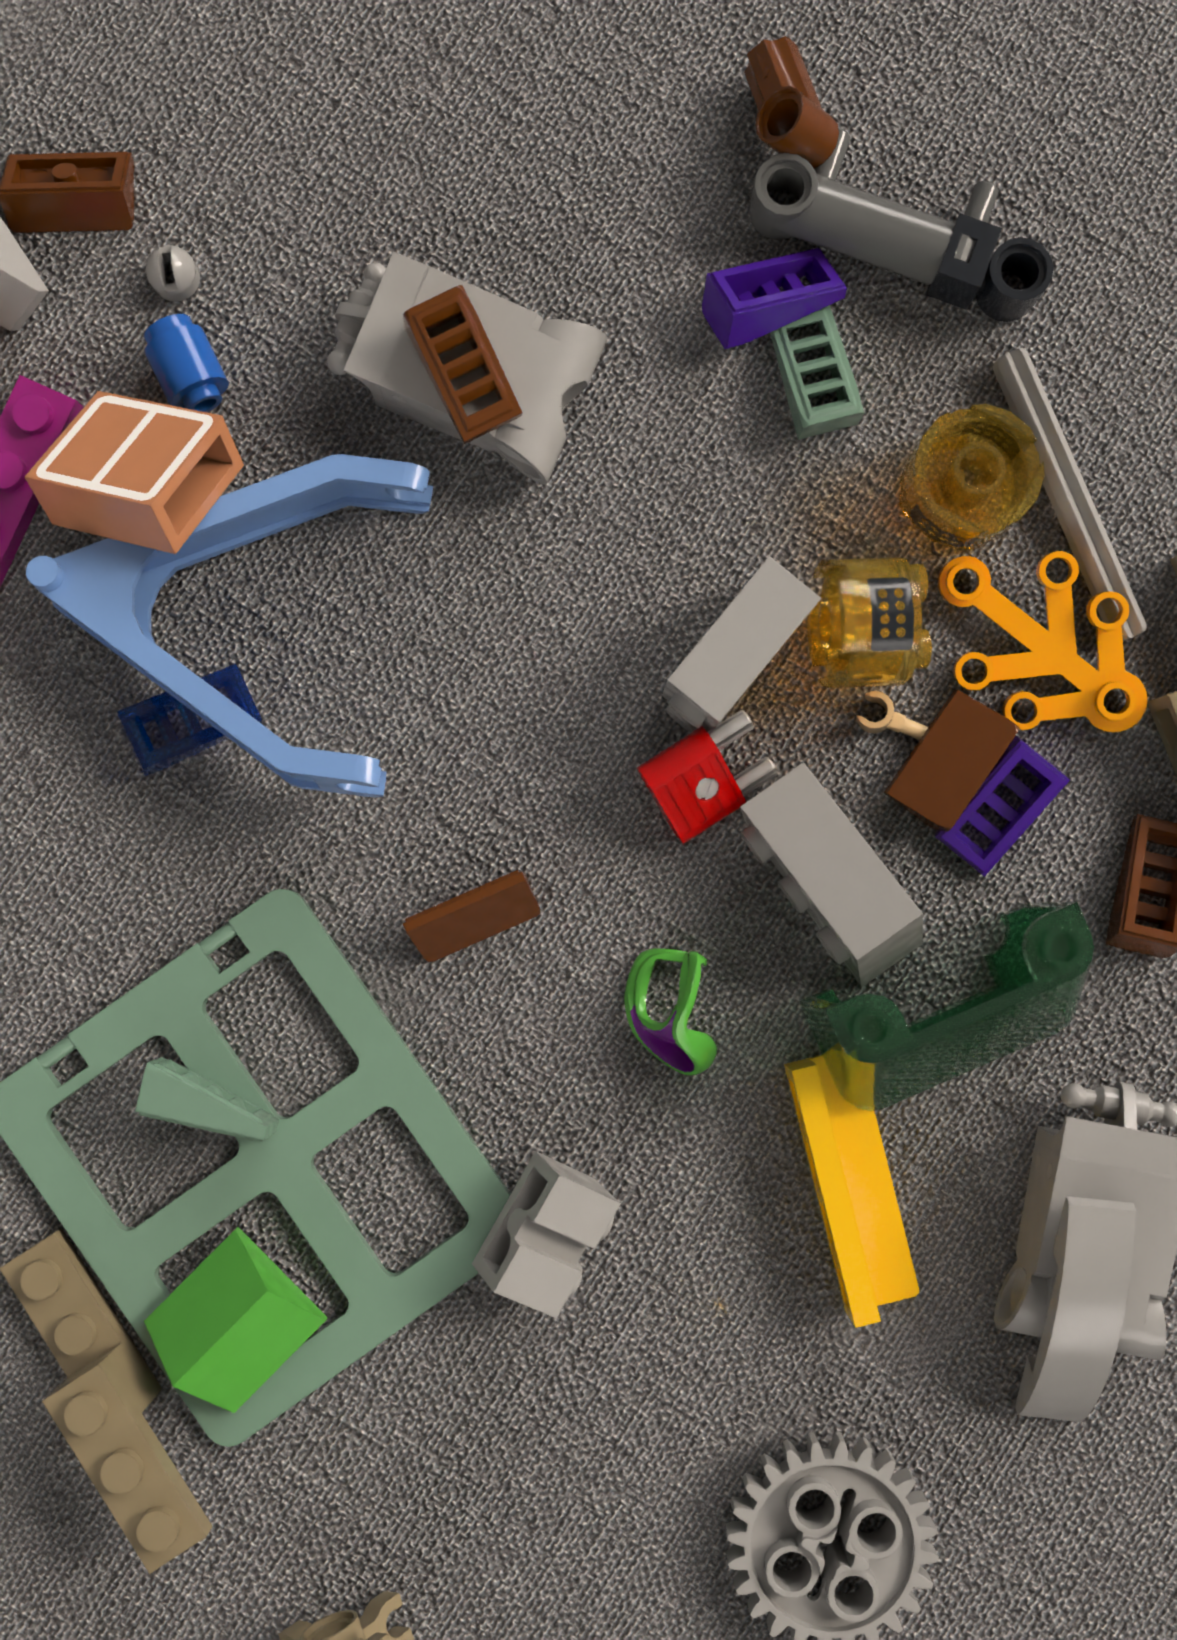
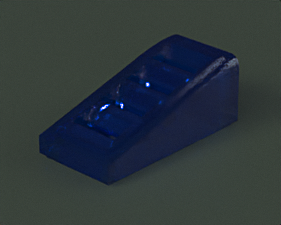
M237 664L201 677V679L216 690L225 687L233 703L262 723V718ZM167 692L117 711L120 725L144 777L170 767L228 739L214 727L203 730L196 714ZM178 709L190 735L178 740L167 716V713ZM152 720L155 721L165 742V746L154 750L143 726Z

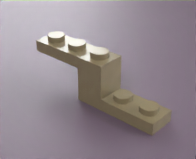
M61 1228L0 1267V1270L67 1376L58 1387L42 1400V1403L145 1568L151 1574L206 1538L213 1526L142 1414L160 1393L162 1387Z

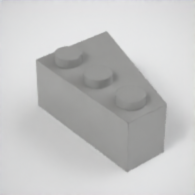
M804 762L740 806L747 826L746 829L740 832L745 843L762 864L769 859L772 861L783 879L778 881V885L798 913L801 914L807 910L820 929L816 935L826 951L838 965L842 963L846 965L861 988L923 944V913Z

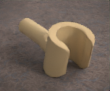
M879 691L868 692L864 698L872 703L882 705L887 714L885 718L878 722H871L862 716L856 715L860 728L873 734L890 729L920 740L928 729L927 726L895 712L893 702L889 696Z

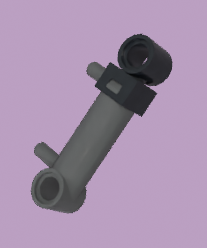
M838 128V141L832 155L815 169L806 159L797 154L781 153L767 159L757 171L750 199L749 215L751 223L756 230L769 239L785 240L796 237L929 285L926 293L927 296L964 309L968 308L976 295L978 305L983 312L999 321L1017 320L1027 314L1052 280L1054 266L1051 255L1044 245L1032 238L1017 237L1008 239L998 246L994 252L1002 227L988 223L999 192L997 186L990 181L982 180L975 183L964 214L960 213L955 223L836 181L851 140L848 132L842 128ZM779 189L786 190L793 194L797 202L787 206L780 205L774 202L768 194ZM1011 271L1020 275L1024 280L1026 288L1015 289L1007 285L1001 272Z

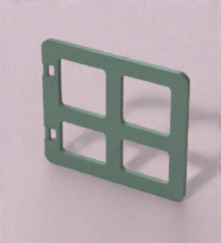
M277 889L264 895L230 919L221 928L201 942L196 943L73 1030L64 1039L0 1082V1136L168 1379L169 1377L144 1323V1320L171 1294L159 1276L160 1265L263 1192L273 1193L278 1198L348 1299V1309L311 1335L235 1413L175 1388L207 1436L214 1443L221 1446L231 1447L244 1442L479 1274L472 1265V1262L511 1195L308 903L299 893L289 889ZM238 935L249 950V953L221 972L210 957V954ZM275 951H281L288 956L359 1059V1065L355 1072L291 1117L280 1116L275 1111L206 1010V1003L211 996ZM155 1036H162L168 1040L187 1069L278 1118L279 1122L276 1132L262 1142L235 1137L239 1143V1151L234 1158L140 1225L127 1227L120 1221L52 1122L51 1114L57 1105ZM77 1049L88 1067L61 1085L50 1067ZM382 1107L393 1108L398 1113L468 1214V1223L397 1273L390 1272L383 1266L314 1166V1157L319 1151Z

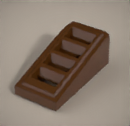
M463 285L455 286L403 313L404 328L464 444L522 416L523 412ZM455 318L459 320L460 325L430 339L428 331ZM468 341L473 348L472 351L444 365L442 364L439 355ZM482 366L486 376L456 391L454 390L451 381ZM495 391L499 399L498 402L469 416L466 415L462 407L463 405Z
M1137 814L1133 817L1110 915L1106 944L1159 958H1168L1177 953V854L1175 858L1146 851V845L1148 841L1177 848V823ZM1143 867L1172 874L1171 880L1165 881L1142 875ZM1139 893L1166 899L1164 907L1138 901ZM1135 919L1160 924V927L1156 929L1135 924Z

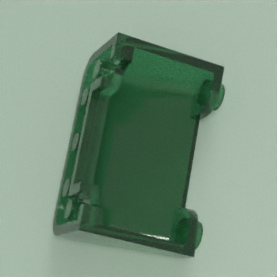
M1078 902L1027 903L1001 914L1002 921L1006 926L1004 940L995 952L984 956L996 986L906 1024L896 1004L881 995L865 993L840 1001L833 990L826 989L800 1000L799 1002L836 1089L843 1099L858 1109L867 1111L883 1109L1050 1037L1066 1028L1075 1016L1094 951L1092 935Z

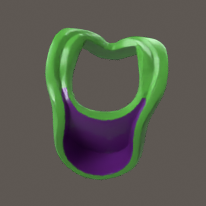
M666 948L645 950L635 959L625 989V1011L631 1030L638 1041L668 1067L685 1075L693 1076L700 1074L712 1065L718 1050L715 1041L709 1034L687 1029L688 1018L694 1006L701 979V966L707 965V959L697 951H690L688 953ZM656 960L683 963L680 972L678 1001L665 1022L652 1020L646 1010L647 989Z

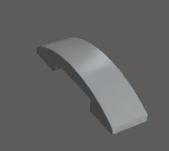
M1072 1196L1065 1197L1053 1247L1058 1270L1037 1357L1027 1356L1015 1405L1017 1415L1082 1422L1095 1407L1113 1365L1128 1302L1136 1236L1137 1211L1134 1203Z

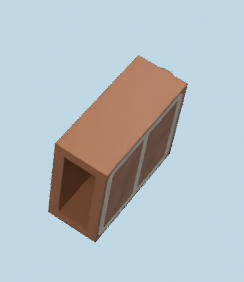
M97 391L25 475V479L52 525L176 554L242 469L244 463L222 415Z

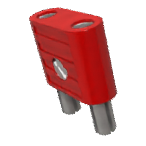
M743 710L738 711L718 724L715 729L712 728L706 731L703 726L699 727L636 768L669 826L682 844H685L738 810L740 806L746 803L745 795L777 775L775 764L768 757H763L734 777L719 750L748 733L754 727L750 716Z

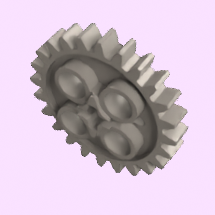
M835 1431L830 1448L822 1449L814 1432L808 1433L807 1451L798 1453L788 1439L783 1441L786 1460L780 1464L765 1453L761 1455L766 1476L761 1479L748 1473L743 1475L745 1489L751 1498L732 1497L730 1501L732 1512L741 1521L725 1523L727 1541L736 1545L726 1550L729 1569L740 1570L733 1577L737 1595L751 1594L747 1600L750 1616L754 1619L768 1613L766 1621L769 1634L772 1637H776L789 1626L791 1640H807L809 1635L815 1636L816 1640H832V1638L855 1640V1636L864 1634L867 1640H879L877 1627L882 1623H885L897 1633L902 1632L903 1629L896 1612L900 1607L914 1613L920 1612L921 1608L912 1592V1588L932 1589L933 1582L928 1572L921 1565L936 1563L939 1560L933 1544L925 1541L938 1534L937 1527L932 1518L922 1515L930 1505L922 1490L911 1491L916 1481L909 1469L904 1468L893 1473L896 1461L887 1449L872 1461V1448L867 1438L861 1437L856 1443L852 1452L848 1451L842 1433L839 1431ZM815 1489L827 1494L823 1504L816 1509L805 1510L796 1506L799 1497L806 1491ZM846 1489H853L854 1493L848 1497L841 1512L840 1501ZM879 1513L887 1516L883 1527L876 1532L866 1533L858 1530L861 1520L869 1514ZM837 1530H839L842 1538L841 1543L833 1541ZM820 1542L828 1544L824 1556L819 1545ZM795 1552L804 1556L802 1563L793 1570H779L774 1566L776 1560L785 1553ZM820 1574L822 1582L818 1593L814 1596L808 1595L807 1593L813 1589ZM859 1576L864 1579L862 1586L853 1593L845 1594L835 1590L838 1583L845 1577Z

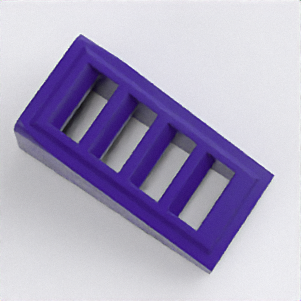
M820 248L707 273L702 313L723 348L728 349L753 341L844 299L847 287ZM806 276L811 285L804 286L799 278ZM781 286L784 289L782 292L778 289Z
M1016 735L953 828L948 832L938 830L935 833V837L985 877L1070 779ZM1018 763L1040 780L1033 790L1011 773V770ZM1001 782L1024 800L1017 810L994 792ZM983 802L1008 821L1002 830L976 811ZM967 821L992 840L986 850L982 849L960 831Z

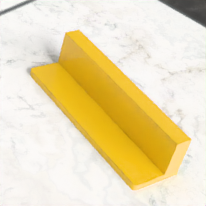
M851 1047L786 1063L784 1067L844 1308L853 1325L857 1328L881 1322L877 1306L916 1297L920 1290L861 1055L858 1049Z

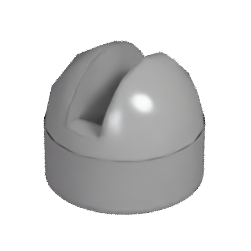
M165 245L155 248L147 258L145 271L148 282L161 298L167 301L179 302L188 299L195 293L200 283V272L195 261L187 251L178 246ZM171 260L175 283L166 284L164 263Z

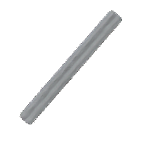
M1024 348L1012 350L997 359L993 364V371L1019 431L1028 443L1029 454L1091 596L1093 597L1100 592L1113 591L1123 595L1129 604V616L1122 625L1124 642L1142 634L1146 630L1147 624L1029 353ZM1110 598L1103 599L1097 606L1103 623H1110L1116 619L1119 608L1114 600Z

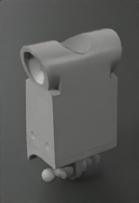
M396 252L392 253L387 268L381 263L373 262L368 264L364 270V280L361 287L351 292L347 302H340L335 313V317L339 321L335 330L338 342L334 351L327 358L328 369L335 375L347 373L361 381L371 391L375 405L462 440L404 328L403 313L455 286L463 285L523 412L521 417L468 443L490 452L496 451L518 471L532 480L546 485L567 438L562 411L589 385L607 342L606 334L598 328L580 322L561 319L543 320L534 311ZM455 318L428 331V335L431 339L460 325V322ZM468 341L439 355V358L444 365L472 351L473 348ZM481 366L451 381L456 391L486 376V373ZM492 391L462 407L466 415L469 416L498 402L499 399L495 391Z
M1116 1082L1113 1087L1100 1085L1094 1090L1083 1088L1077 1083H1070L1063 1087L1061 1091L1063 1104L1071 1109L1080 1107L1091 1109L1096 1117L1105 1118L1104 1123L1065 1116L1060 1130L1038 1126L1016 1245L1017 1261L1009 1270L998 1294L994 1311V1323L996 1328L1000 1330L1041 1338L1058 1270L1053 1247L1066 1196L1134 1203L1137 1211L1134 1259L1128 1302L1116 1352L1161 1361L1166 1350V1322L1162 1300L1167 1298L1177 1251V1137L1137 1130V1125H1144L1150 1120L1160 1122L1166 1127L1177 1126V1103L1154 1102L1147 1093L1137 1092L1133 1084Z

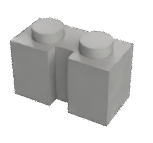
M535 1151L473 1260L472 1265L494 1293L557 1319L567 1299L577 1291L580 1285L582 1266L578 1262L587 1246L596 1249L599 1242L608 1235L613 1225L614 1215L621 1203L595 1178Z

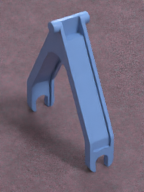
M345 454L330 455L220 496L176 554L107 538L53 559L45 555L37 556L28 563L26 567L28 581L40 593L50 599L54 607L65 618L70 619L288 784L309 790L364 797H383L387 772L381 771L379 759L356 754L290 746L156 645L152 636L151 610L160 588L178 570L341 508L355 506L414 514L429 512L433 486L428 485L430 471L427 468L402 461Z

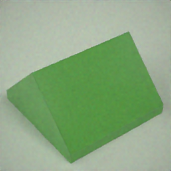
M237 1227L144 1320V1323L173 1387L235 1413L328 1317Z

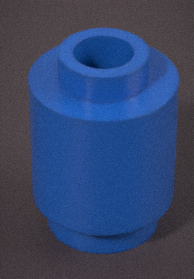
M186 314L169 315L151 324L144 332V339L147 343L144 353L169 405L202 412H209L216 408L222 402L223 398L221 395L228 388L229 382L203 328L193 324L190 316Z

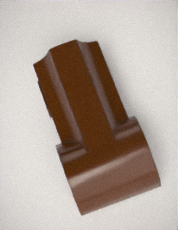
M786 36L771 41L763 39L747 53L749 62L744 72L758 108L755 123L756 133L764 143L779 154H797L806 159L815 169L832 155L839 136L838 124L831 115L822 109L798 46Z

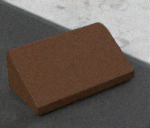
M88 152L8 155L0 182V204L9 228L16 233L132 229L134 221V160L132 153Z
M954 690L884 791V794L930 828L948 832L953 828L1020 728L1008 718L959 690Z
M516 870L405 919L406 922L403 923V926L422 957L428 962H434L537 917L540 914V906L525 872Z

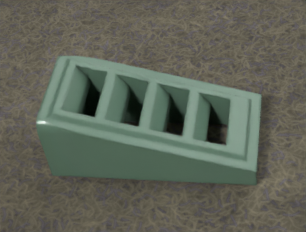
M830 305L770 332L798 440L858 425L864 415V410ZM818 323L821 334L790 342L787 334L788 330ZM821 347L825 349V357L801 363L796 362L794 354ZM830 369L832 379L804 385L801 376ZM836 392L838 401L811 407L809 398Z
M161 1057L149 1061L145 1067L135 1112H139L138 1115L256 1142H262L277 1130L278 1118L171 1059L167 1060Z

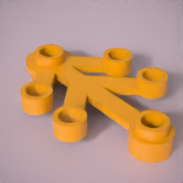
M1055 551L1045 555L1039 561L1036 569L1038 581L1044 586L1048 630L990 585L991 575L989 569L981 560L971 556H961L952 559L944 565L939 573L938 589L945 601L957 607L975 606L1031 651L996 656H986L979 652H967L956 660L953 668L954 678L959 685L968 690H980L991 681L1060 674L1080 691L1045 697H1037L1026 691H1017L1009 695L1004 701L1002 707L1003 716L1020 728L1019 730L1032 729L1040 721L1085 716L1091 725L1106 732L1125 731L1140 721L1147 707V692L1143 683L1137 676L1125 670L1122 625L1128 619L1129 604L1123 595L1113 591L1100 592L1089 600L1086 607V616L1091 625L1096 627V670L1077 654L1071 585L1078 577L1079 566L1076 559L1064 551ZM1054 558L1065 561L1069 568L1067 578L1059 584L1050 581L1046 575V567ZM962 569L971 570L977 577V586L969 594H962L954 587V577ZM1106 598L1114 600L1119 608L1116 619L1110 623H1103L1096 614L1098 604ZM970 659H978L985 666L984 677L975 683L966 682L962 676V667ZM1120 689L1126 697L1125 706L1118 712L1110 713L1104 706V697L1110 690ZM1019 699H1029L1034 705L1033 716L1025 722L1015 721L1011 714L1013 704Z

